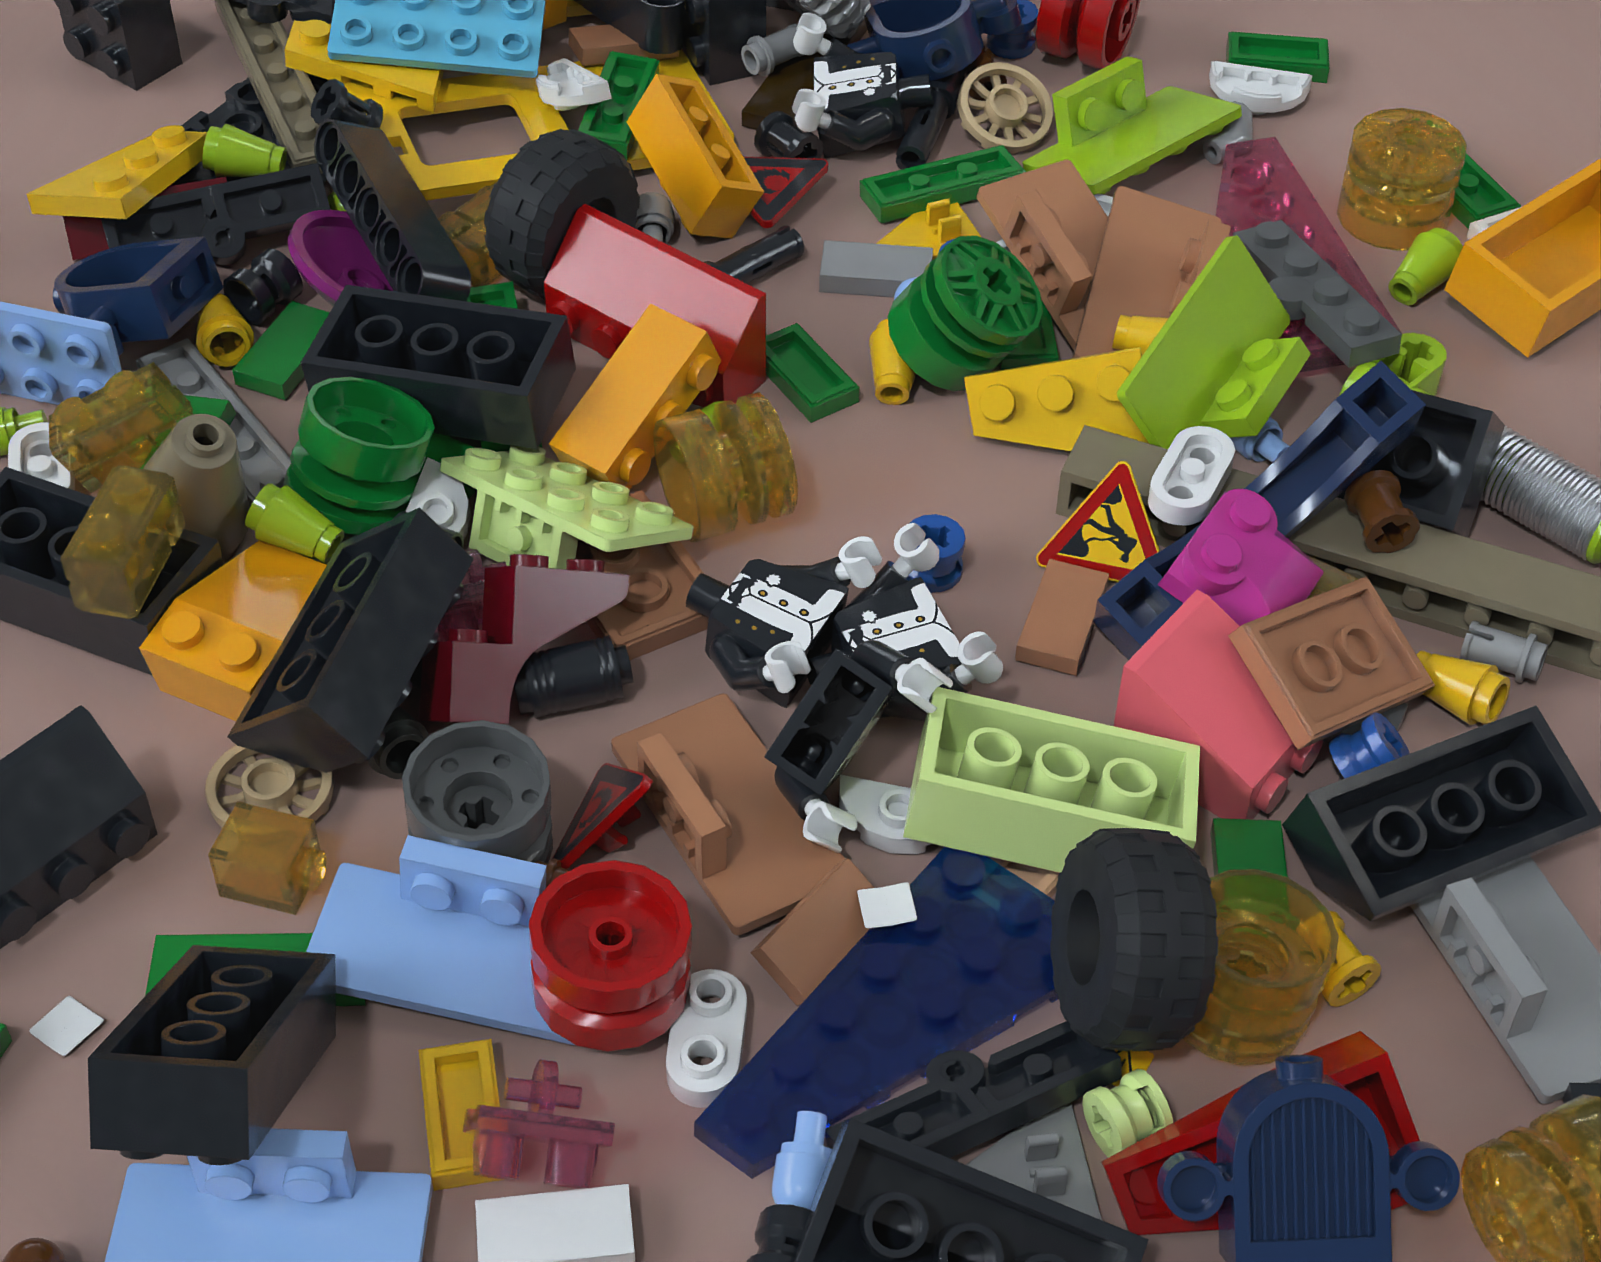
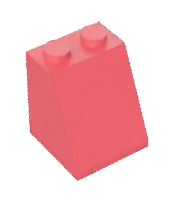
M1197 589L1123 666L1114 726L1199 745L1198 805L1220 818L1253 820L1260 811L1269 814L1274 810L1285 793L1288 778L1295 770L1305 773L1311 767L1320 752L1323 740L1297 750L1228 637L1240 626L1207 594Z

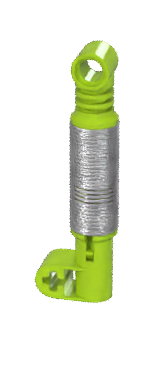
M1404 333L1401 337L1399 354L1358 365L1347 378L1340 394L1378 362L1382 361L1411 390L1436 396L1447 359V352L1440 342L1430 336L1419 333ZM1505 425L1480 501H1485V504H1491L1492 508L1503 511L1504 515L1514 518L1515 521H1520V524H1525V527H1530V530H1535L1541 536H1546V539H1551V542H1556L1562 548H1567V551H1572V554H1577L1583 560H1587L1592 564H1600L1601 478L1590 474L1589 471H1585V469L1569 462V460H1565L1564 457H1559V454H1554L1548 448L1539 446L1538 443L1532 442V439H1526V436L1520 435L1519 432L1513 431L1512 428H1507Z

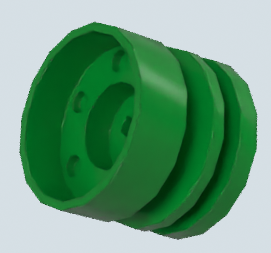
M959 236L948 243L938 253L937 258L925 267L924 273L914 279L893 301L887 316L889 335L900 357L917 375L934 386L953 392L966 390L964 377L992 372L1004 360L1006 355L1022 343V340L1039 326L1043 308L1037 285L1030 272L1015 255L994 241L979 236Z
M339 377L328 378L313 385L306 396L298 426L299 440L291 452V464L286 471L283 484L284 486L288 485L333 522L334 526L342 529L344 533L359 535L392 520L398 513L406 512L418 482L417 474L425 462L435 429L431 414L418 400L405 392L375 380Z

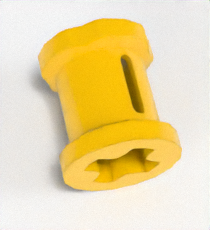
M1327 911L1303 923L1292 934L1286 949L1294 961L1307 964L1323 984V997L1330 1006L1338 1007L1346 1005L1366 993L1380 976L1381 966L1373 956L1362 955L1343 932L1345 923L1338 913ZM1330 953H1331V955L1336 959L1337 964H1336L1335 961L1331 958Z

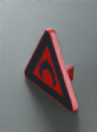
M744 157L764 190V193L750 214L761 227H773L828 172V161L817 158Z
M610 763L603 764L597 771L553 858L559 859L561 867L568 869L593 843L608 853L626 845L628 838L614 829L612 825L617 822L619 826L625 827L641 817L640 811L634 804L649 790L653 780L644 773Z

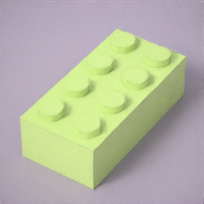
M937 687L932 693L930 703L937 707V709L933 713H927L919 740L903 834L904 838L1060 873L1064 868L1067 855L1072 849L1076 848V844L1099 829L1139 828L1169 831L1170 834L1178 836L1192 849L1194 848L1197 835L1199 745Z

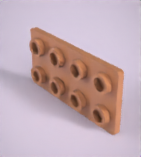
M1063 160L979 188L976 197L1011 253L1030 272L1040 291L1042 302L1074 350L1108 216L1070 160Z
M1118 186L1113 196L1072 358L1119 351L1112 348L1121 314L1130 317L1169 318L1223 240L1229 237L1231 226L1221 223V219L1217 216L1125 186Z
M718 694L618 735L611 740L612 752L623 768L644 773L653 780L651 787L642 798L734 935H742L788 914L837 863L845 859L841 852H834L804 837L803 826L805 821L798 816L775 783L774 774L777 766L764 758L768 750L727 694Z

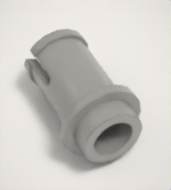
M791 24L787 28L764 38L761 36L749 38L747 45L743 46L741 50L742 60L746 69L753 75L767 76L774 71L775 66L793 58L804 56V54L796 51L793 44L797 24Z
M1473 620L1469 626V632L1471 633H1466L1460 659L1496 665L1499 670L1515 674V681L1522 683L1525 678L1537 681L1548 651V644L1538 642L1537 634L1530 633L1528 638L1482 625L1478 621Z

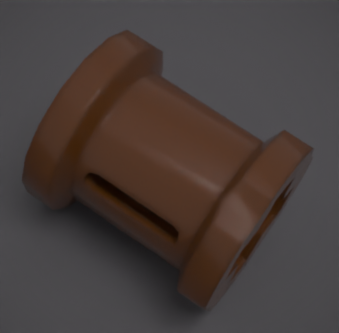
M1375 470L1362 474L1351 482L1344 495L1349 511L1354 515L1360 516L1365 527L1362 533L1367 548L1374 553H1393L1401 550L1412 543L1415 535L1420 530L1416 514L1412 510L1404 508L1399 498L1401 486L1397 477L1392 472L1385 470Z

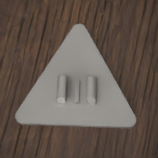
M1071 1102L1018 1126L966 1164L1102 1220Z

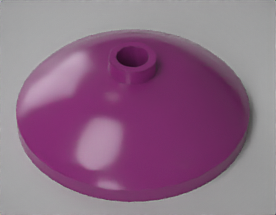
M317 210L306 213L296 220L288 237L290 255L303 279L330 305L334 306L346 285L393 291L347 212Z

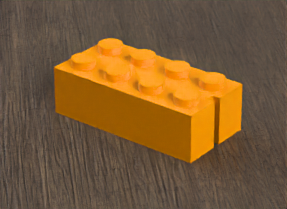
M1601 158L1466 241L1444 288L1447 293L1527 358L1601 310Z

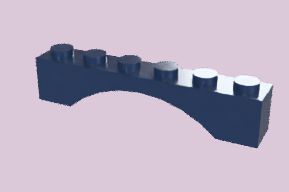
M1380 361L1340 394L1283 454L1244 489L1258 493L1271 504L1277 516V530L1286 538H1290L1344 492L1352 481L1365 474L1411 435L1426 404ZM1200 525L1165 549L1146 558L1097 600L1094 624L1128 660L1183 604L1159 587L1158 583Z

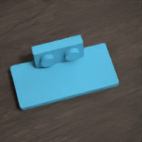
M335 0L327 47L328 57L332 60L535 78L538 75L546 0Z

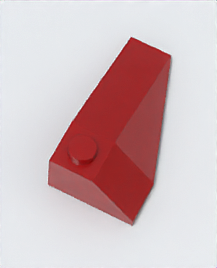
M1362 1031L1301 1054L1323 1058V1074L1339 1082L1373 1111L1384 1130L1389 1148V1156L1395 1155L1406 1144L1420 1141L1388 1052ZM1242 1086L1101 1161L1129 1232L1137 1235L1219 1230L1218 1211L1211 1217L1200 1221H1188L1176 1216L1162 1200L1158 1191L1157 1179L1164 1162L1179 1152H1198L1208 1157L1213 1163H1217L1216 1141L1218 1126L1226 1106ZM1394 1189L1391 1190V1210L1408 1204Z

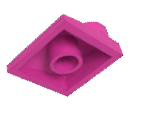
M1233 489L1222 494L1160 580L1158 586L1182 603L1198 589L1207 594L1241 626L1306 600L1324 574V571L1277 530L1278 521L1276 513L1264 497L1251 490Z

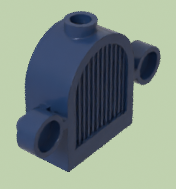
M869 0L871 8L864 15L869 37L847 46L856 52L864 54L891 52L897 57L901 78L929 73L932 81L952 75L971 64L982 52V34L1001 35L1016 29L1021 24L1022 19L1017 0Z
M203 236L126 244L90 255L72 264L57 276L54 281L53 302L61 314L108 323L112 329L118 356H120L124 351L122 342L170 339L224 287L207 240Z
M1313 1055L1279 1056L1275 1059V1070L1260 1074L1236 1092L1226 1106L1218 1126L1216 1141L1217 1163H1213L1201 1153L1183 1151L1168 1158L1159 1171L1157 1179L1159 1194L1176 1216L1188 1221H1200L1211 1217L1218 1211L1219 1254L1226 1262H1392L1391 1190L1394 1189L1401 1198L1414 1208L1423 1211H1434L1449 1204L1457 1194L1460 1185V1173L1455 1161L1432 1143L1424 1141L1411 1142L1400 1148L1395 1155L1389 1156V1148L1384 1130L1373 1111L1339 1082L1323 1074V1058Z

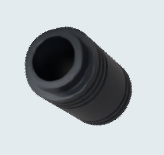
M607 635L603 638L598 637L595 640L589 639L549 648L546 651L540 650L538 653L533 652L521 667L514 683V689L520 714L533 712L534 717L538 718L543 715H550L551 713L556 714L559 711L564 712L604 703L608 700L613 701L616 698H624L622 685L633 683L634 681L626 646L614 647L610 635Z

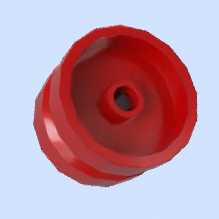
M1041 0L1036 27L1037 48L1041 53L1061 59H1067L1077 51L1079 61L1083 65L1101 70L1117 62L1122 56L1135 24L1141 0Z
M610 860L582 864L557 876L537 897L529 920V939L532 955L531 980L535 1007L549 1028L576 1046L607 1052L640 1047L666 1033L684 1012L691 978L689 955L692 945V924L687 901L673 883L644 865Z

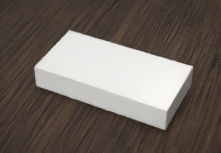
M629 1184L475 1200L478 1262H635Z

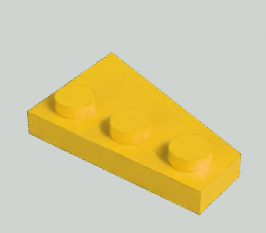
M294 20L285 46L286 67L304 71L327 80L336 79L343 84L355 79L373 85V94L388 99H392L395 96V92L417 99V108L434 113L444 70L332 60L328 57L327 50L331 24L321 20Z
M179 125L161 127L155 130L151 136L26 193L32 214L127 219L202 161L207 132L185 131L184 127Z
M1141 347L964 377L973 435L1071 451L1084 425L1149 444L1117 397V391L1142 357Z

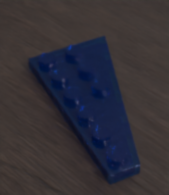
M944 847L909 885L917 920L893 926L870 928L695 1120L694 1137L753 1179L775 1166L776 1155L781 1152L782 1143L794 1141L797 1112L814 1111L825 1114L827 1116L826 1128L863 1107L869 1110L888 1100L893 1089L920 1074L922 1078H925L927 1065L940 1053L950 1050L969 1052L1014 1026L1015 1018L1047 999L1051 1003L1057 1001L1059 998L1058 994L1055 993L1050 950L1052 938L1051 916L1055 900L987 856Z

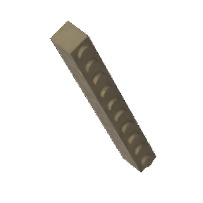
M1084 425L1061 470L1056 514L1069 518L1117 462L1127 461L1133 470L1158 545L1168 547L1204 521L1203 519L1192 525H1173L1160 520L1150 510L1148 496L1151 479L1168 449ZM1232 468L1212 508L1224 492L1233 489H1244L1258 476ZM1334 499L1288 538L1324 571V574L1312 590L1314 593L1322 594L1367 576L1393 617L1465 638L1466 633H1471L1469 632V626L1473 620L1480 622L1482 625L1528 638L1530 633L1537 634L1538 642L1548 644L1544 663L1601 680L1600 576L1424 524H1420V530L1415 535L1412 543L1403 549L1393 553H1374L1367 548L1362 533L1365 527L1360 516L1354 515L1349 511L1346 502L1339 499Z

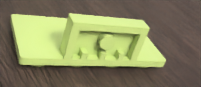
M510 445L509 451L500 452L483 448L466 449L464 456L441 458V472L478 490L469 548L504 566H509L510 555L527 554L548 556V568L566 569V560L575 559L578 539L602 551L613 552L692 538L694 526L674 517L673 509L669 506L656 502H642L629 496L630 490L621 484L599 482L588 477L587 469L580 465L556 462L545 457L546 450L541 447L532 449Z

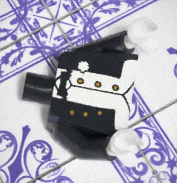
M803 13L793 38L794 47L800 54L812 55L819 52L821 57L814 58V91L800 89L794 100L792 110L796 114V124L801 130L812 132L817 129L819 139L823 142L824 158L835 157L853 151H865L872 146L900 139L906 133L905 109L934 104L929 73L901 78L895 54L891 52L864 54L854 51L835 38L829 41L823 38L826 31L825 21L816 14Z
M909 523L900 528L894 539V548L900 555L895 563L887 561L875 575L872 584L864 588L843 610L833 617L831 652L808 659L811 671L807 674L810 686L835 649L850 657L861 642L868 640L880 641L913 660L924 658L953 681L951 688L945 684L940 685L939 687L968 693L972 689L971 681L974 679L981 683L989 684L1001 677L1003 663L994 653L997 645L985 632L977 631L969 634L959 643L922 578L911 579L909 576L913 569L921 572L927 571L935 567L939 561L938 546L930 538L924 540L926 533L918 524ZM894 688V697L880 718L892 716L925 722L927 713Z
M861 536L848 541L839 551V557L813 565H777L761 559L750 560L730 586L704 573L699 574L688 592L686 607L709 617L705 652L713 661L729 687L735 691L756 689L778 705L787 708L808 678L807 674L811 671L808 659L825 654L832 644V619L839 611L846 607L849 591L847 586L851 581L858 588L870 586L876 575L872 566H878L882 562V557L874 541L869 537Z
M877 640L861 642L850 657L835 649L764 756V758L777 766L774 778L778 789L798 816L805 821L803 835L806 839L834 852L840 853L842 851L841 846L838 845L839 833L842 827L855 831L858 824L857 818L853 814L829 804V800L824 792L847 768L894 697V688L926 713H933L937 707L929 702L930 696L942 684L951 688L953 681L924 658L913 660Z

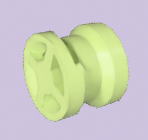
M1135 1069L1125 1074L1121 1078L1119 1086L1113 1089L1099 1086L1083 1095L1082 1106L1088 1128L1095 1142L1108 1158L1173 1123L1170 1107L1161 1088L1153 1077L1142 1069Z

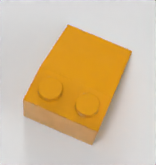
M259 540L176 597L139 647L160 691L237 721L327 565Z

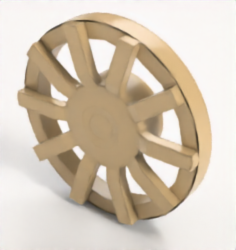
M996 62L976 68L965 79L957 99L962 127L981 142V146L985 149L1004 145L1011 154L1028 150L1038 145L1052 123L1053 106L1046 88L1029 71L1013 64ZM999 75L1014 78L1013 85L1001 84ZM990 76L993 87L991 92L978 80ZM1022 83L1030 88L1034 94L1033 96L1026 97L1024 92L1019 89ZM972 87L985 101L968 98L969 89ZM1039 103L1042 116L1028 113V107ZM970 108L984 110V113L973 117ZM1022 120L1040 125L1039 130L1033 134L1023 124ZM987 121L992 124L988 132L980 126ZM998 128L1003 129L1005 139L995 136ZM1012 128H1015L1024 139L1014 140Z
M237 745L226 751L212 766L205 785V794L210 813L225 833L255 840V843L265 844L266 840L281 839L291 835L295 838L303 834V830L313 824L321 815H325L328 812L334 790L332 771L327 773L320 771L321 777L296 780L309 767L305 768L297 764L292 767L287 761L276 757L263 758L256 761L253 755L260 752ZM244 761L247 768L241 777L228 773L238 762ZM221 783L243 790L238 794L218 798ZM320 789L314 800L298 794V792ZM246 803V806L234 817L223 809ZM293 804L305 810L293 816L288 807ZM255 812L260 813L258 824L246 822ZM278 812L283 821L270 824L271 815Z

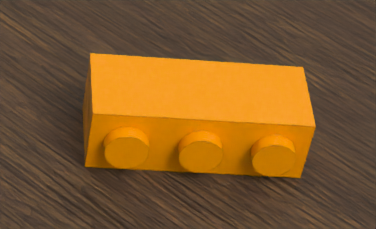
M656 74L626 122L639 143L640 150L647 157L660 180L661 187L668 194L681 217L682 224L689 233L701 237L711 236L732 239L764 193V190L699 81Z
M650 303L550 441L549 445L560 462L573 463L586 468L587 476L599 482L621 484L629 490L633 485L639 484L649 471L651 459L666 438L672 437L679 430L688 407L700 391L707 389L711 385L717 374L721 359L708 332Z

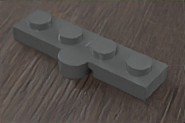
M1282 220L1260 223L1256 227L1233 232V236H1239L1289 314L1290 321L1305 317V325L1348 368L1399 354L1402 334Z

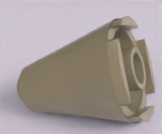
M194 414L180 420L130 485L126 494L125 508L219 540L223 561L231 558L247 533L248 527L245 525V519L249 510L237 440L232 428L222 419L209 414Z

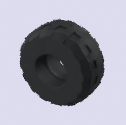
M559 129L539 135L538 139L529 141L519 149L520 152L513 159H510L503 168V173L497 184H494L489 196L491 199L488 210L485 211L484 224L486 226V234L484 237L489 256L495 265L494 268L503 277L513 281L515 285L544 300V281L579 207L587 204L633 228L636 227L637 210L640 207V196L637 192L638 183L631 164L627 162L624 158L625 156L605 142L575 129Z
M1139 828L1099 829L1076 844V848L1072 849L1067 855L1064 868L1059 873L1055 902L1052 906V938L1050 941L1055 993L1058 994L1060 1010L1064 1019L1071 1024L1070 1028L1093 1047L1119 1051H1153L1172 1048L1181 1039L1195 1030L1196 1023L1203 1019L1207 1010L1208 998L1213 991L1216 976L1214 974L1216 956H1218L1216 903L1211 892V880L1207 869L1199 861L1200 856L1178 836H1173L1169 831Z

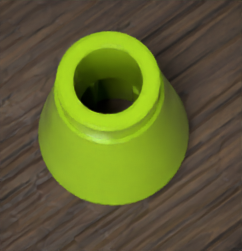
M226 123L222 128L215 126L209 128L203 148L202 164L204 169L214 171L216 177L248 178L285 170L287 148L277 146L272 142Z
M1433 228L1428 232L1418 234L1394 277L1389 282L1388 288L1393 298L1404 305H1413L1418 299H1421L1448 280L1463 248L1460 240L1453 233L1442 228Z
M272 483L265 485L252 502L245 519L246 527L255 531V538L257 540L313 559L316 558L324 563L330 561L344 538V531L334 526L333 522L288 485L281 488Z

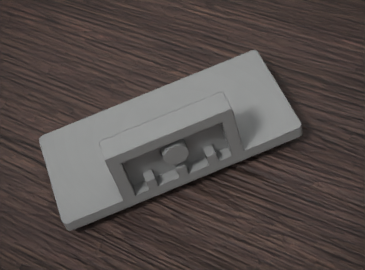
M1531 856L1476 879L1470 877L1448 884L1445 891L1410 905L1539 1102L1548 1104L1562 1099L1569 1083H1601V955Z

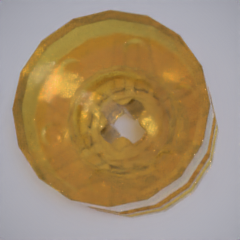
M1407 108L1383 109L1365 116L1354 127L1346 171L1344 172L1336 214L1342 227L1362 242L1377 248L1395 251L1409 250L1416 236L1422 232H1428L1433 228L1447 230L1454 203L1455 189L1458 187L1460 172L1466 156L1467 144L1460 131L1445 119L1426 111Z
M760 392L739 397L736 404L731 400L715 404L712 422L700 409L656 421L653 441L659 478L667 503L673 509V516L694 526L692 538L688 539L690 542H698L734 531L738 522V512L750 525L765 522L768 514L772 518L794 512L798 500V483L794 459L778 414L769 400Z
M1258 869L1228 870L1210 877L1211 892L1215 899L1217 910L1216 930L1218 936V956H1216L1214 972L1216 976L1213 991L1209 995L1207 1010L1203 1019L1196 1023L1195 1030L1184 1037L1183 1040L1210 1058L1236 1065L1269 1064L1274 1062L1279 1056L1291 1054L1306 1036L1310 1019L1317 1008L1318 995L1324 989L1336 959L1339 935L1331 913L1311 891L1285 876Z
M1583 1094L1530 1122L1529 1128L1518 1126L1497 1139L1493 1138L1465 1154L1461 1169L1463 1197L1474 1228L1496 1262H1601V1097Z

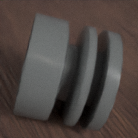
M484 720L455 723L429 735L410 754L402 775L408 833L410 836L536 863V861L549 863L553 851L552 820L550 814L551 782L547 759L533 739L509 725Z

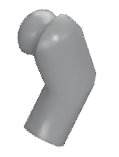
M1232 102L1241 105L1242 117L1225 125L1221 131L1222 133L1204 142L1203 153L1210 163L1219 164L1252 144L1253 115L1250 109L1243 103Z

